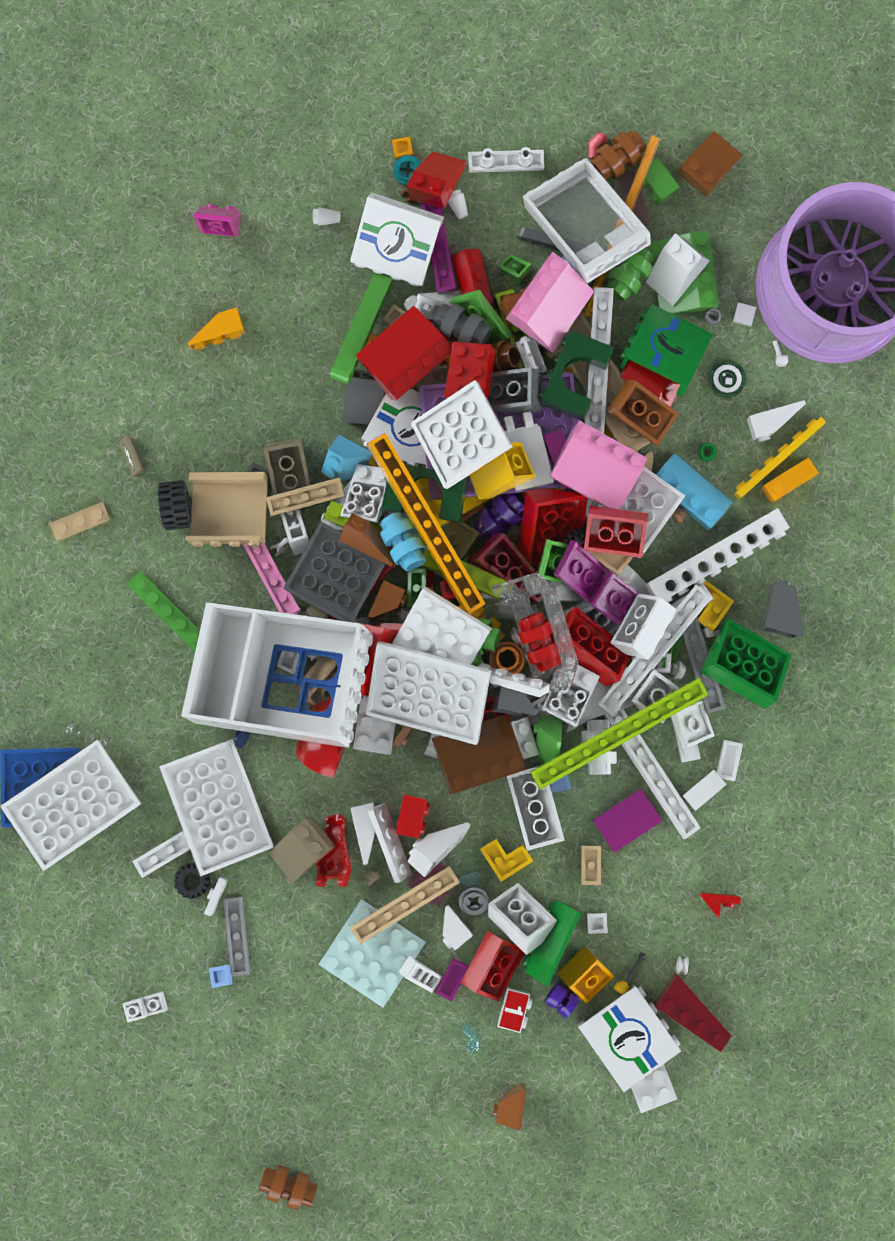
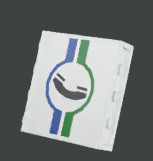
M371 192L367 197L350 262L355 263L354 265L360 268L367 267L373 269L372 271L377 274L385 273L395 280L402 279L408 281L412 286H422L426 280L425 275L444 217Z
M410 389L398 400H391L385 394L361 438L363 447L369 450L366 443L386 433L402 461H406L407 465L414 466L415 463L425 464L427 468L425 450L411 425V422L422 416L420 393Z
M634 984L631 986L632 989L585 1022L583 1020L577 1024L623 1092L681 1052L678 1047L681 1043L675 1035L670 1036L667 1032L669 1029L667 1023L663 1018L661 1020L658 1019L656 1016L658 1011L653 1003L648 1004L644 999L647 996L641 986L637 988Z

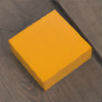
M410 136L392 140L395 160L406 155L414 156Z

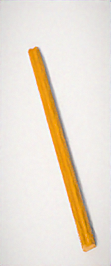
M654 135L650 137L645 155H643L644 157L641 160L637 175L634 178L630 193L625 202L631 211L634 208L635 201H637L636 198L638 199L639 197L637 194H640L638 193L641 190L640 187H642L641 185H643L642 183L646 179L644 177L647 176L645 175L647 174L646 171L648 172V167L652 163L651 160L653 161L651 158H654L652 156L656 152L655 149L659 145L658 142L660 143L658 140H661ZM620 218L615 227V230L624 225ZM609 243V245H608L607 251L610 250L611 248H613V247L610 245V243ZM609 271L595 279L592 287L593 291L594 287L603 288V283L605 284L603 281H606L604 279H607L605 277H607V272ZM594 293L582 312L588 318L592 317Z

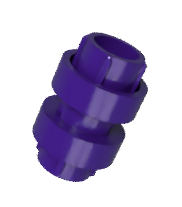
M520 493L499 494L492 499L493 507L485 505L477 512L478 519L474 523L475 530L485 540H488L496 533L506 534L509 531L508 523L516 525L522 519L525 498Z

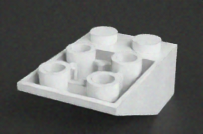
M357 464L340 515L341 517L349 518L353 513L367 521L378 522L385 511L382 509L387 480L380 467Z
M565 658L558 665L542 709L577 727L600 676Z

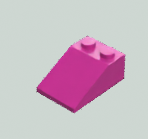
M207 204L206 206H201L193 215L201 233L238 237L241 214L235 207L226 206L225 208H218L216 205Z

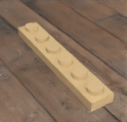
M449 865L357 922L350 929L358 942L362 944L459 884L460 881Z

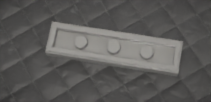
M243 896L223 898L231 976L251 974Z

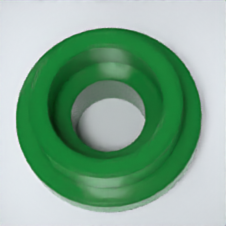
M703 443L698 448V456L702 461L710 462L717 455V449L711 443ZM705 449L710 450L709 456L704 454Z

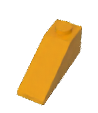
M808 457L765 484L761 489L772 504L819 474V472Z

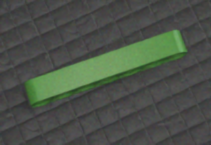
M374 272L330 372L331 379L345 384L350 383L359 363L356 354L366 346L391 290L394 279L390 275Z

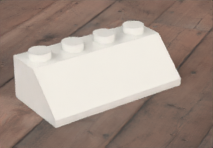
M537 767L507 776L527 851L565 841L550 785L540 790L530 771Z

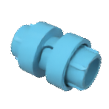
M396 512L384 518L380 524L383 529L380 535L386 546H393L390 555L394 563L401 565L405 571L413 570L425 563L426 556L424 552L427 548L421 537H414L417 530L410 518H406L402 512Z

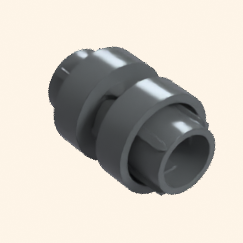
M442 304L434 317L433 325L440 330L439 332L445 338L452 340L456 336L459 338L458 342L485 344L487 342L491 328L484 323L485 319L475 313L467 317L465 315L466 309L457 304L452 306Z

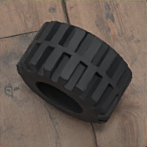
M184 480L159 483L158 504L164 528L166 530L190 528L192 522L191 504L188 488Z

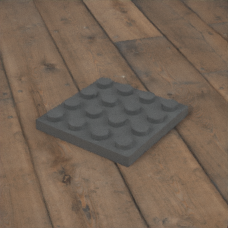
M320 521L283 589L340 621L354 623L386 564L339 541L342 532Z

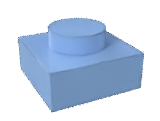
M230 965L209 968L212 988L233 984Z

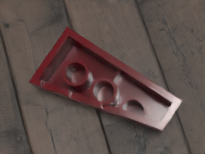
M504 533L493 534L468 559L480 569L505 580V587L528 603H540L552 590L543 579L537 578L538 573Z
M674 973L653 1005L719 1052H722L732 1036L683 980Z

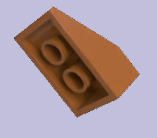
M714 131L682 164L678 174L707 197L743 155Z
M626 380L606 410L617 421L656 446L659 445L679 413L636 380Z

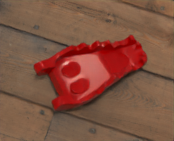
M331 815L325 818L327 823L325 833L336 847L316 863V886L324 887L327 879H338V886L346 887L351 874V861L345 838L346 820L343 815Z

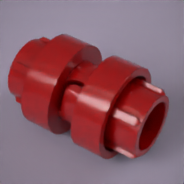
M541 612L519 620L521 631L518 632L522 644H529L530 650L526 652L530 664H535L540 672L560 665L562 662L560 653L563 652L559 640H552L550 636L555 631L551 620H545Z

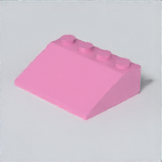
M552 252L506 319L553 353L594 291L569 263Z
M579 421L572 428L550 477L606 508L621 509L640 476L647 458Z

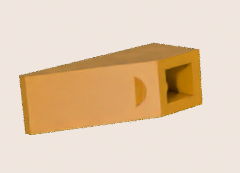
M237 307L218 313L188 342L190 349L197 351L204 349L205 345L210 343L218 345L227 338H240L241 334L245 333Z

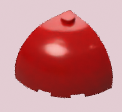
M331 698L317 703L310 711H325L330 706ZM298 740L295 752L297 758L307 768L321 775L334 778L345 747Z

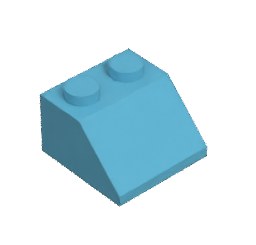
M338 435L327 452L321 473L332 479L340 477L341 481L352 480L357 464L368 466L372 454L365 448Z

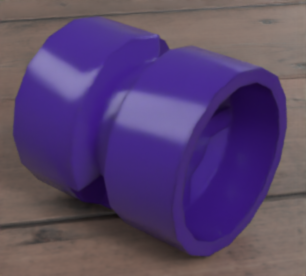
M557 982L546 996L544 1003L552 1009L557 1008V1013L567 1019L575 1010L581 998L573 992L568 993L567 988L560 982ZM565 997L567 1000L563 1005H561L560 1003Z

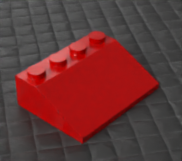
M412 306L360 350L356 357L391 400H398L451 354L452 346L415 306Z
M546 488L526 491L518 550L532 567L540 566L546 539L565 543L563 539L568 538V533L572 534V530L576 529L578 531V528H584L588 497L579 492Z

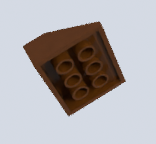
M506 715L482 722L477 745L441 735L431 738L449 795L527 770Z

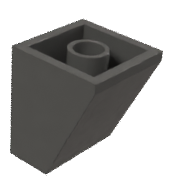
M355 369L350 383L346 384L342 421L347 422L348 425L366 424V427H368L386 394L367 370Z
M780 580L770 585L759 629L798 639L803 637V627L796 587L791 586L789 581Z

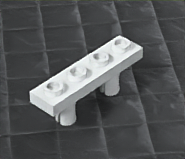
M524 147L521 150L492 151L487 148L481 152H468L469 173L544 170V150H531L528 147Z

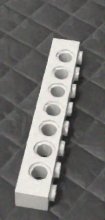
M777 508L644 586L650 596L661 597L669 603L673 600L671 596L676 593L681 596L689 591L688 587L690 585H700L705 582L704 577L709 574L713 577L722 572L721 567L726 565L729 568L738 563L736 559L740 556H743L745 559L754 553V548L759 547V549H762L770 544L768 540L773 537L776 540L786 535L784 531L790 527ZM763 526L769 528V535L763 532ZM747 535L753 537V544L748 543ZM732 544L738 548L737 553L731 551L730 547ZM715 554H719L721 556V563L715 561ZM699 563H702V564L705 565V567H706V571H705V572H701V571L698 569V564H699ZM683 572L689 575V582L682 579ZM666 582L673 584V591L666 589Z

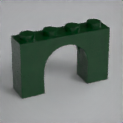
M571 330L569 336L565 335L561 344L563 346L562 352L557 353L554 360L556 366L554 370L550 369L546 379L549 381L547 387L542 388L539 396L542 406L584 422L591 407L592 399L569 390L563 383L562 374L569 365L575 362H586L606 370L613 355L614 347Z
M402 461L414 482L421 478H432L440 485L442 489V503L439 519L461 523L469 476L446 489L443 487L434 468L428 469L425 464L420 463L410 466L407 465L406 461ZM386 480L382 509L404 513L403 506Z

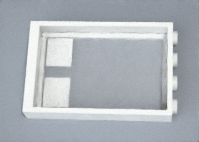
M587 158L576 162L572 167L560 172L557 176L549 181H545L542 185L523 196L525 209L586 283L651 244L650 232Z

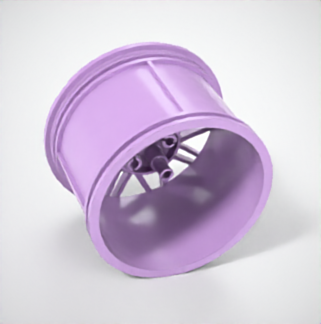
M848 182L829 186L806 199L796 209L787 224L770 240L757 268L755 281L756 297L764 322L773 335L788 349L802 357L817 362L847 363L860 360L875 353L895 336V314L876 294L895 293V288H875L870 283H895V278L875 276L895 256V192L882 186L863 182ZM842 219L849 221L840 244L825 220ZM852 222H856L857 227L851 249L846 250L844 244ZM810 223H819L834 251L825 255L814 252ZM861 225L871 229L882 238L855 250ZM804 227L807 253L788 243L790 235ZM886 243L892 251L872 271L867 270L863 261L857 256ZM787 249L797 254L801 258L805 259L806 261L810 262L811 264L800 263L792 256L787 254ZM787 261L796 268L788 270ZM800 274L810 277V288L805 292L796 293L790 276ZM814 295L816 299L807 307L804 301ZM863 295L869 297L890 320L879 324L860 314L858 301ZM822 304L835 309L834 323L816 314L817 309ZM846 310H848L852 327H847L845 324ZM857 321L869 327H858Z

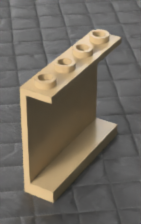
M189 472V481L193 483L192 522L190 536H186L185 540L191 546L202 547L203 544H210L213 547H221L222 544H229L231 547H240V544H247L250 547H258L259 544H265L268 476L264 472Z

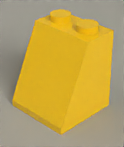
M522 442L511 443L512 447L468 475L479 500L492 498L536 478Z

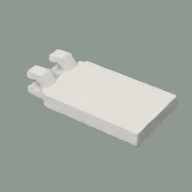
M531 411L523 413L525 426L516 429L512 416L504 417L506 428L504 432L510 443L522 442L536 478L515 487L516 492L554 483L553 478L550 477L551 468L541 428L538 424L533 423Z

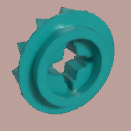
M402 156L395 162L393 175L398 183L407 186L413 173L411 172L407 178L406 173L402 170H406L408 164H410L412 171L421 164L414 156Z

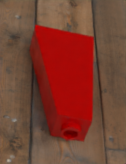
M362 624L372 633L373 642L368 649L369 662L364 669L365 681L360 689L361 699H363V695L369 696L377 643L382 641L392 644L397 630Z

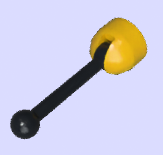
M645 953L638 955L639 959L627 978L615 984L613 987L615 991L623 995L630 990L628 982L641 961L645 960Z

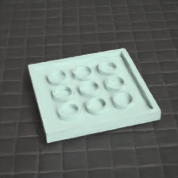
M361 899L318 965L381 1007H384L404 977L399 973V970L409 956L414 959L417 957L426 941L396 922L360 944L350 927L378 910Z

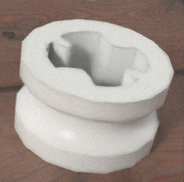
M678 956L676 974L683 972L684 975H687L688 957L682 959Z

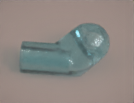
M465 1024L460 1032L467 1037V1052L474 1054L480 1047V1037L470 1026Z

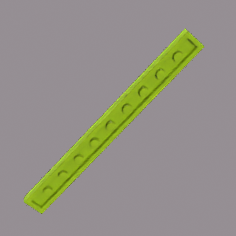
M331 501L323 517L324 520L341 528H344L349 518L340 516L343 505ZM369 521L380 533L383 531L380 522ZM426 549L424 552L426 561L422 565L441 573L430 552ZM460 560L477 590L498 600L506 581Z
M696 678L530 771L541 790L708 696V693L701 679Z

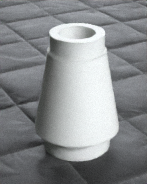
M460 189L453 191L448 204L459 220L468 216L464 193H461Z
M321 207L313 209V224L322 226L340 223V211Z

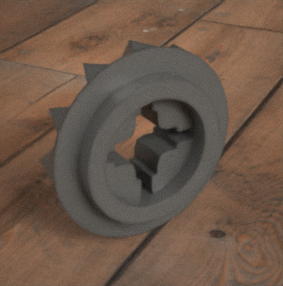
M477 886L474 888L468 887L465 891L461 892L459 897V907L468 915L483 913L488 908V903L490 902L489 895L485 892L484 888L480 889ZM477 897L478 902L470 903V898Z

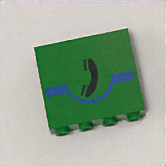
M651 304L649 310H644L640 318L643 322H638L634 329L636 336L631 335L627 343L630 348L625 347L620 357L623 359L620 367L624 368L628 359L680 384L676 394L683 397L713 334Z

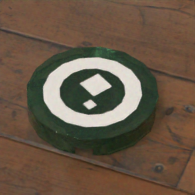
M731 360L720 361L709 372L708 385L718 397L725 399L733 398L740 394L745 387L746 373L737 362Z

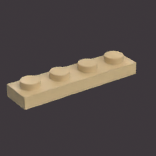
M339 477L266 497L270 515L273 516L344 497L345 493L341 478Z

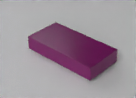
M452 958L435 993L452 1002L469 966Z

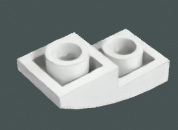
M712 770L687 791L683 797L696 811L727 784L715 770Z
M163 991L123 1003L127 1022L168 1010Z

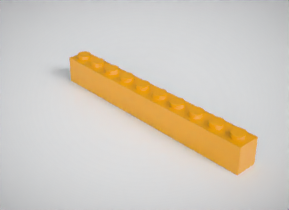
M383 433L366 443L462 609L470 614L485 605L483 598L387 434Z

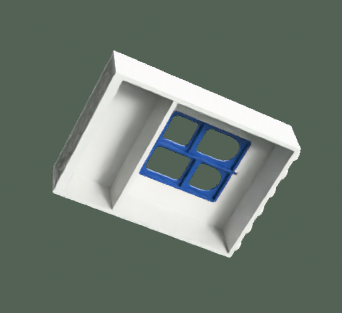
M206 602L181 716L195 724L349 748V743L352 742L354 736L352 731L353 723L357 721V704L361 701L360 689L365 681L364 669L369 662L368 649L373 642L372 633L360 623ZM279 651L299 654L296 673L293 676L276 674L274 672ZM316 655L334 659L338 666L336 675L326 681L305 678L303 674L307 656ZM273 682L300 685L302 689L298 707L287 708L269 705L268 698L271 684ZM312 687L322 688L330 693L331 703L325 711L313 712L306 709L309 690Z

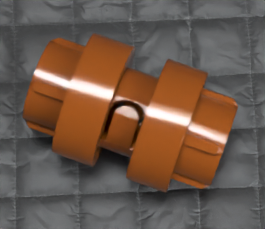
M629 131L627 134L621 132L612 139V147L605 144L596 150V156L591 159V164L606 181L609 178L616 179L625 173L624 165L633 167L642 160L641 155L646 151V144L636 131Z
M278 1165L276 1170L265 1168L258 1190L268 1193L266 1200L278 1203L279 1199L282 1198L288 1200L287 1207L299 1210L300 1205L311 1208L318 1184L308 1181L310 1175L299 1171L296 1177L289 1175V1168Z

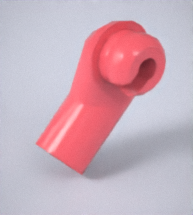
M597 133L589 142V159H593L596 156L595 152L601 144L604 145L608 142L606 134Z

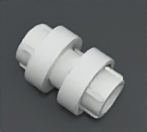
M587 720V731H581V743L609 728L610 720ZM610 750L587 763L588 775L611 774V764L617 763V752H611Z

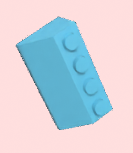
M675 453L656 474L685 495L679 507H682L688 515L707 531L715 525L732 504L728 497Z

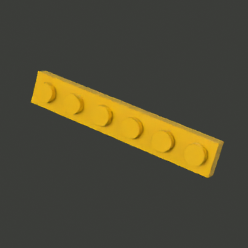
M822 417L818 420L813 418L806 425L808 429L805 432L799 431L792 437L794 441L790 445L785 443L777 450L780 453L775 458L771 456L764 462L766 466L761 471L757 468L749 475L751 479L747 483L743 480L735 488L737 492L734 496L738 500L742 498L821 428L826 421Z

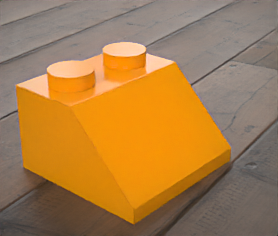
M585 946L557 973L586 1004L614 978V975Z

